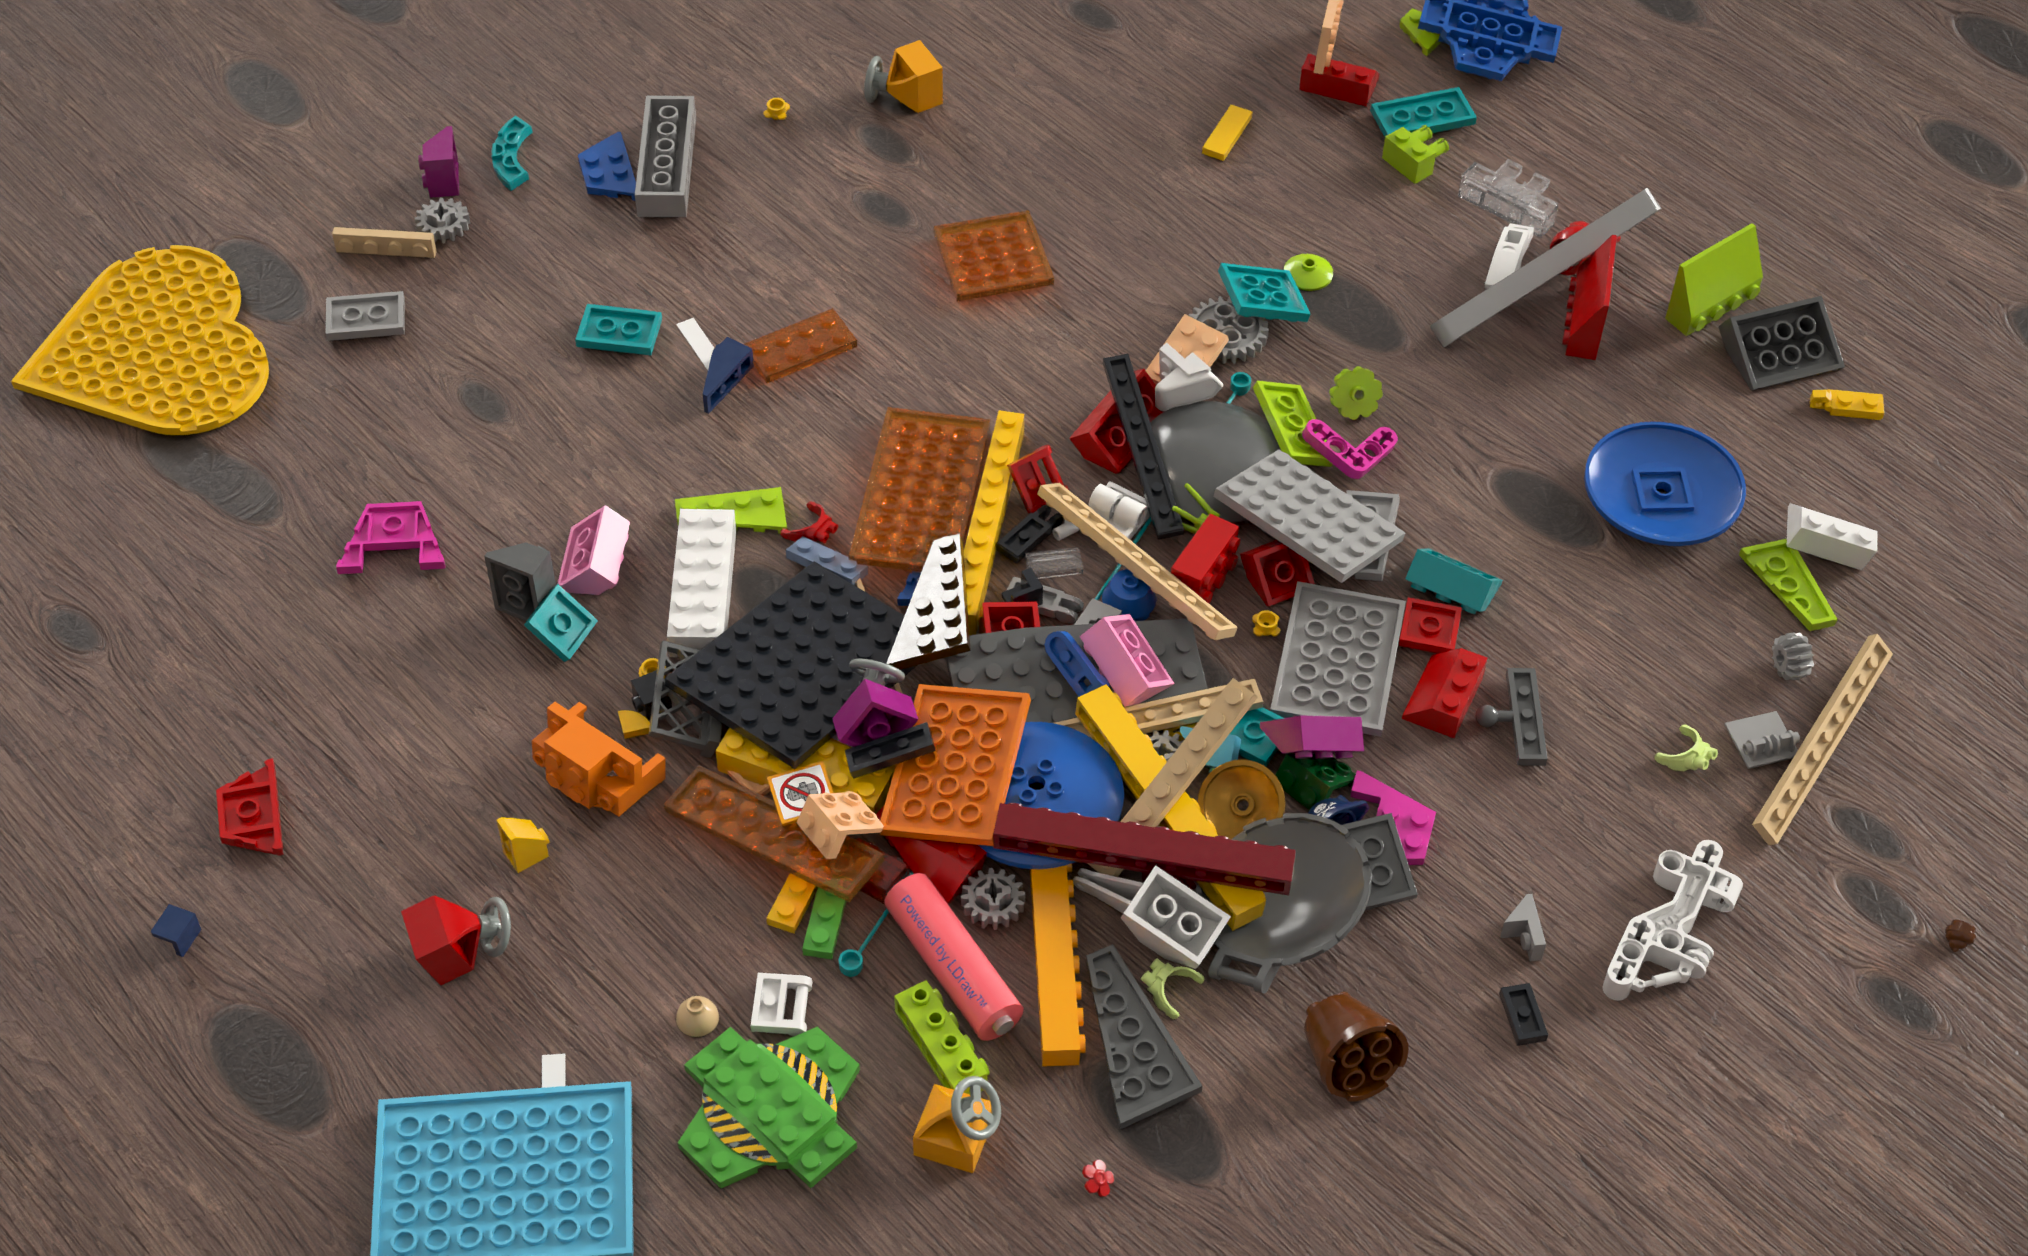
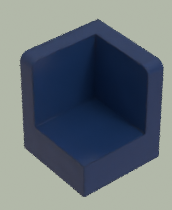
M169 904L152 928L151 933L153 937L172 943L176 954L183 957L200 933L201 927L195 913Z

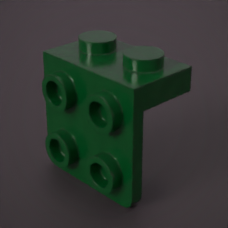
M1286 754L1275 776L1286 793L1310 810L1319 801L1329 799L1334 789L1353 783L1356 774L1351 771L1347 764L1336 760L1334 757L1315 759V754H1312V758L1295 759V754Z

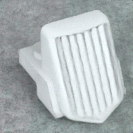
M1165 343L1159 349L1161 381L1155 387V406L1160 411H1167L1174 407L1213 398L1222 389L1223 383L1211 372V368L1193 352L1184 358L1168 343Z

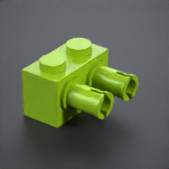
M1427 125L1421 126L1412 133L1401 127L1385 136L1382 159L1416 184L1433 174L1435 158L1448 152L1449 145L1444 138H1439L1428 146L1423 143L1432 138V131L1429 127L1427 128Z

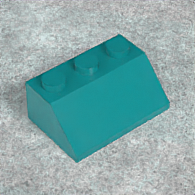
M1430 548L1417 549L1405 578L1412 582V588L1422 592H1426L1427 589L1436 592V598L1447 603H1451L1452 600L1462 604L1463 610L1472 614L1487 609L1503 581Z

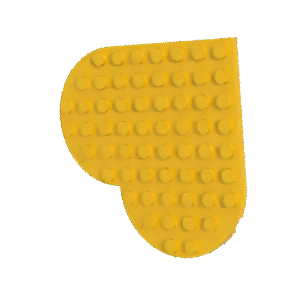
M170 245V249L156 251L155 247L135 252V257L124 262L118 260L106 268L11 381L15 389L150 432L164 435H190L221 427L248 411L259 399L266 386L269 364L262 343L254 337L251 330L234 321L241 305V291L234 271H231L223 259L209 251L190 246Z

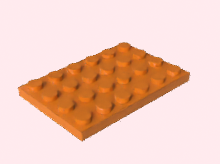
M919 684L913 703L919 720L914 726L925 722L928 723L936 751L896 764L880 820L884 825L880 835L994 846L993 833L1000 803H1005L1031 702L1030 694Z

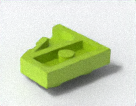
M1412 8L1400 20L1399 27L1410 36L1414 44L1418 43L1422 47V53L1428 56L1441 43L1438 41L1440 34L1418 29L1422 12Z

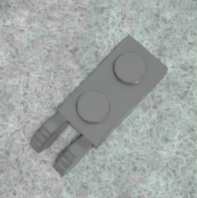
M1013 577L1007 590L1020 586L1021 578ZM1042 585L1043 604L1038 606L1039 614L1052 618L1056 617L1062 623H1076L1078 619L1076 612L1082 610L1084 602L1080 598L1065 594L1064 591Z

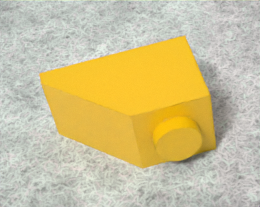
M505 817L496 820L503 853L517 873L549 857L547 844L550 843L545 831L542 828L537 829L531 820Z

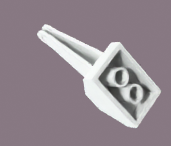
M1156 865L1144 883L1097 873L1084 868H1080L1078 871L1080 877L1075 876L1073 879V884L1077 888L1095 896L1123 913L1120 918L1139 942L1164 959L1194 969L1201 964L1231 917Z

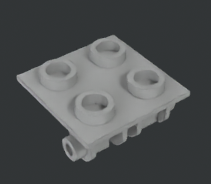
M1777 711L1724 724L1748 769L1793 759L1798 751L1796 743L1800 742L1798 732L1787 731Z

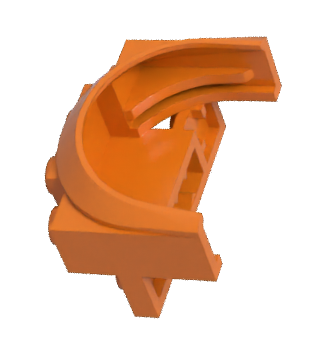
M556 702L552 703L547 707L548 727L532 740V756L538 766L546 768V781L553 788H558L574 802L581 803L588 809L592 806L601 807L620 817L640 798L666 779L665 757L657 753L642 766V758L584 721V712L587 711V706L578 702L570 710H567ZM613 770L618 776L606 775Z

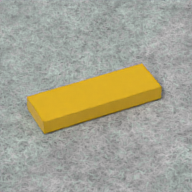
M1230 105L1202 147V154L1224 161L1252 119L1253 111Z

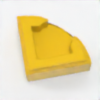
M618 711L624 739L649 734L650 722L645 716L635 711Z

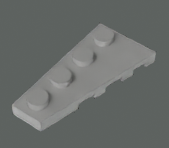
M1346 490L1347 494L1351 495L1355 500L1372 509L1388 522L1395 524L1400 502L1399 494ZM1389 551L1355 573V579L1382 581Z

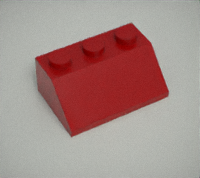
M1307 55L1301 69L1299 90L1367 107L1380 76L1376 70L1331 59L1330 66H1325L1323 74L1314 73L1317 55Z
M1463 648L1431 655L1402 715V719L1455 739L1481 684L1488 658Z

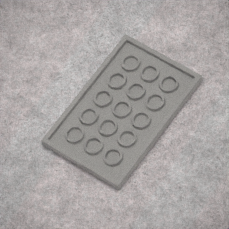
M1279 449L1217 487L1213 496L1341 583L1402 542L1405 536V532L1396 527L1395 524L1388 522L1372 509L1367 508L1351 495L1344 493L1332 485L1331 482L1323 479Z
M1297 581L1270 711L1283 718L1300 715L1361 717L1363 734L1381 737L1406 601Z

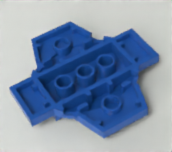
M1425 0L1418 29L1440 34L1438 41L1450 46L1456 70L1499 81L1504 79L1516 63L1529 64L1531 57L1554 63L1562 31L1561 26L1539 21L1535 15L1530 17L1528 15L1529 5L1527 0Z

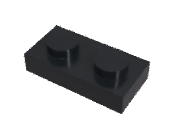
M1526 983L1502 987L1499 995L1517 1046L1547 1041L1548 1032L1531 984Z

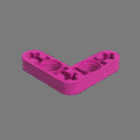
M1317 419L1308 421L1302 432L1303 439L1345 475L1353 479H1360L1392 451L1398 441L1397 434L1392 429L1380 427L1358 447L1354 448L1327 424ZM1385 439L1386 441L1380 445L1379 441ZM1330 445L1337 446L1341 453L1334 452ZM1364 449L1373 451L1376 456H1369Z

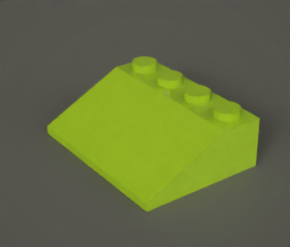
M1753 223L1679 265L1665 319L1685 336L1695 331H1700L1706 324L1713 320L1717 321L1723 314L1730 310H1736L1742 303L1749 299H1754L1759 294L1763 274L1756 226Z

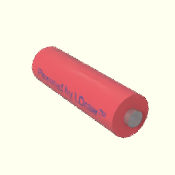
M921 873L913 874L894 885L884 900L885 907L977 1036L982 1041H989L1007 1033L1021 1019L1023 1006L928 876Z

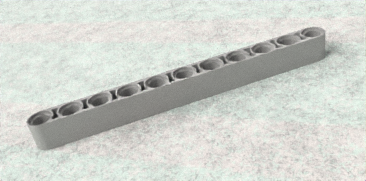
M1648 188L1644 189L1433 323L1430 328L1443 348L1592 254L1611 235L1619 237L1662 208Z

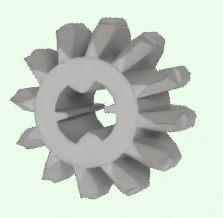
M1786 633L1779 638H1775L1774 646H1772L1774 668L1777 669L1779 677H1783L1785 680H1799L1811 674V668L1814 667L1812 660L1814 654L1811 651L1812 645L1808 644V638L1801 633Z

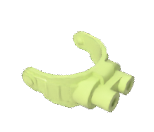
M1681 725L1679 728L1680 732L1691 737L1695 745L1690 750L1677 755L1655 754V760L1658 763L1666 765L1673 770L1686 771L1688 769L1697 770L1698 768L1706 770L1709 766V760L1716 759L1718 750L1711 748L1708 743L1703 742L1695 729L1688 725Z
M1156 958L1150 965L1152 971L1147 970L1140 980L1148 985L1147 990L1153 995L1156 1006L1170 1018L1177 1019L1179 1013L1168 1003L1164 994V984L1167 977L1174 975L1185 976L1202 984L1204 976L1191 968L1173 967L1171 964H1164Z

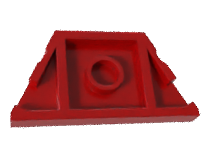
M271 758L264 761L265 766L252 774L247 771L234 782L227 783L216 790L219 834L222 844L279 856L283 855L274 760Z

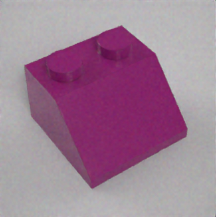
M447 126L423 144V155H418L419 168L425 171V173H422L423 188H428L430 198L459 196V161L452 126Z

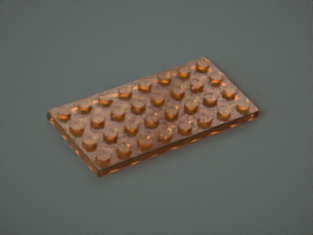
M887 407L849 552V560H854L860 565L922 572L934 540L960 533L964 545L989 435L990 419Z

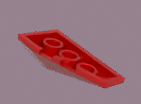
M884 806L876 813L879 820H881ZM885 836L890 845L894 846L900 853L907 869L910 868L914 874H926L948 905L962 892L963 885H968V878L970 876L974 878L978 871L982 870L987 854L986 851L976 844Z

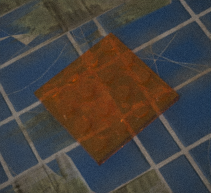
M1029 210L933 226L934 236L956 301L1054 285V276Z

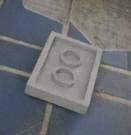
M403 291L326 297L327 341L405 334V298Z

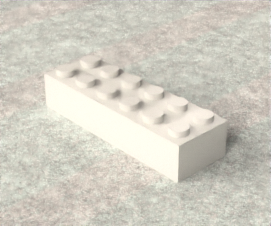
M680 509L667 642L701 650L728 629L736 541L734 510ZM669 652V657H678L677 654Z

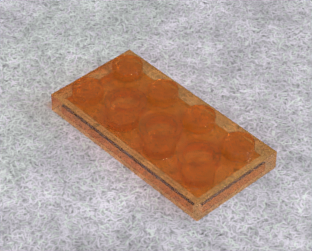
M832 308L747 342L744 345L752 348L754 367L765 382L770 383L856 348L857 339Z

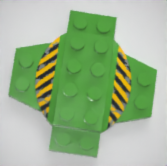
M730 1027L684 1064L685 1071L703 1087V1104L680 1138L678 1146L720 1188L758 1173L757 1168L764 1165L777 1166V1169H791L805 1184L812 1188L857 1149V1142L837 1125V1103L842 1101L858 1075L860 1064L819 1027L810 1029L777 1044H755L751 1039L746 1041Z

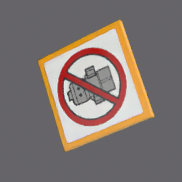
M823 761L767 777L782 826L797 822L809 794L833 793Z

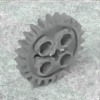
M1220 296L1218 302L1210 298L1208 305L1200 302V309L1194 307L1193 314L1188 315L1228 336L1229 341L1216 358V360L1221 358L1223 364L1226 363L1227 359H1231L1233 364H1236V358H1240L1245 362L1246 355L1254 358L1255 351L1261 353L1262 346H1266L1269 331L1268 321H1265L1263 317H1244L1238 315L1230 296L1227 301H1224Z

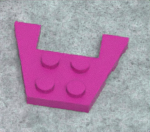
M421 501L367 504L354 528L355 534L351 542H347L344 548L345 553L336 564L338 574L363 573L365 551L420 548V570L445 569L443 555L440 552L438 542L433 534Z
M1357 770L1350 797L1379 804L1376 817L1392 813L1408 865H1423L1436 812L1366 773Z

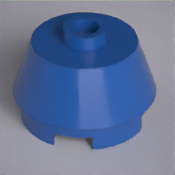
M1129 569L1117 572L1111 578L1102 593V602L1121 610L1122 615L1130 614L1134 621H1144L1154 609L1157 597L1149 585L1136 578Z

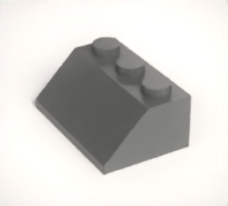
M525 542L487 552L484 556L495 609L527 621L551 588L556 585L550 551L541 546H534Z

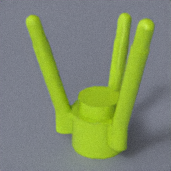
M1186 483L1184 485L1185 488L1208 515L1202 513L1199 518H1196L1177 506H1173L1172 510L1195 524L1194 527L1185 523L1182 524L1184 530L1196 534L1209 514L1220 517V514L1215 512Z

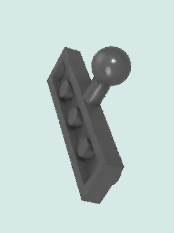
M1507 668L1506 681L1510 710H1496L1491 705H1483L1476 711V720L1483 727H1491L1496 722H1512L1517 765L1546 766L1548 758L1535 668Z

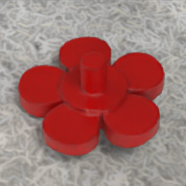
M1101 1160L1094 1161L1092 1165L1084 1166L1082 1173L1085 1178L1089 1179L1085 1183L1087 1192L1091 1194L1097 1192L1100 1197H1104L1110 1193L1109 1185L1114 1182V1176L1111 1171H1105L1106 1165Z

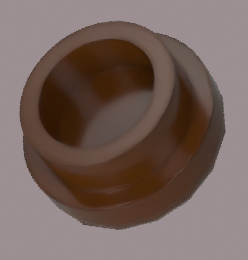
M1952 920L1951 925H1947L1945 929L1946 939L1951 950L1957 952L1959 949H1965L1967 945H1972L1976 939L1974 934L1976 928L1967 922Z

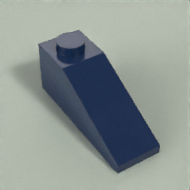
M726 337L721 344L715 346L703 390L705 413L709 414L754 367L752 348L729 337Z

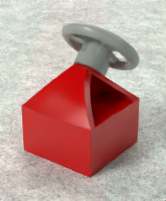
M435 895L401 911L416 961L440 985L474 970L479 939L483 950L490 957L500 956L505 951L509 942L511 932L510 914L506 903L499 897L488 899L480 915H476L457 904ZM498 910H499L500 916H501V923H500V920L498 919ZM494 936L500 939L496 948H493L491 945Z

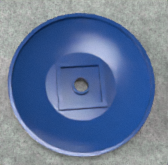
M1641 422L1618 428L1604 436L1594 446L1585 467V488L1591 503L1600 515L1625 534L1653 544L1688 546L1714 539L1727 531L1736 522L1745 503V479L1742 470L1733 456L1711 437L1678 424ZM1657 489H1664L1667 494L1660 493Z
M1025 722L1005 804L1018 803L1023 807L1036 809L1044 807L1055 812H1075L1086 817H1106L1111 821L1119 822L1124 803L1123 781L1120 771L1110 754L1086 734L1055 723ZM1038 782L1043 784L1044 787L1040 790H1034L1029 785ZM978 845L987 852V857L1018 868L1049 869L1077 862L996 849L993 846Z

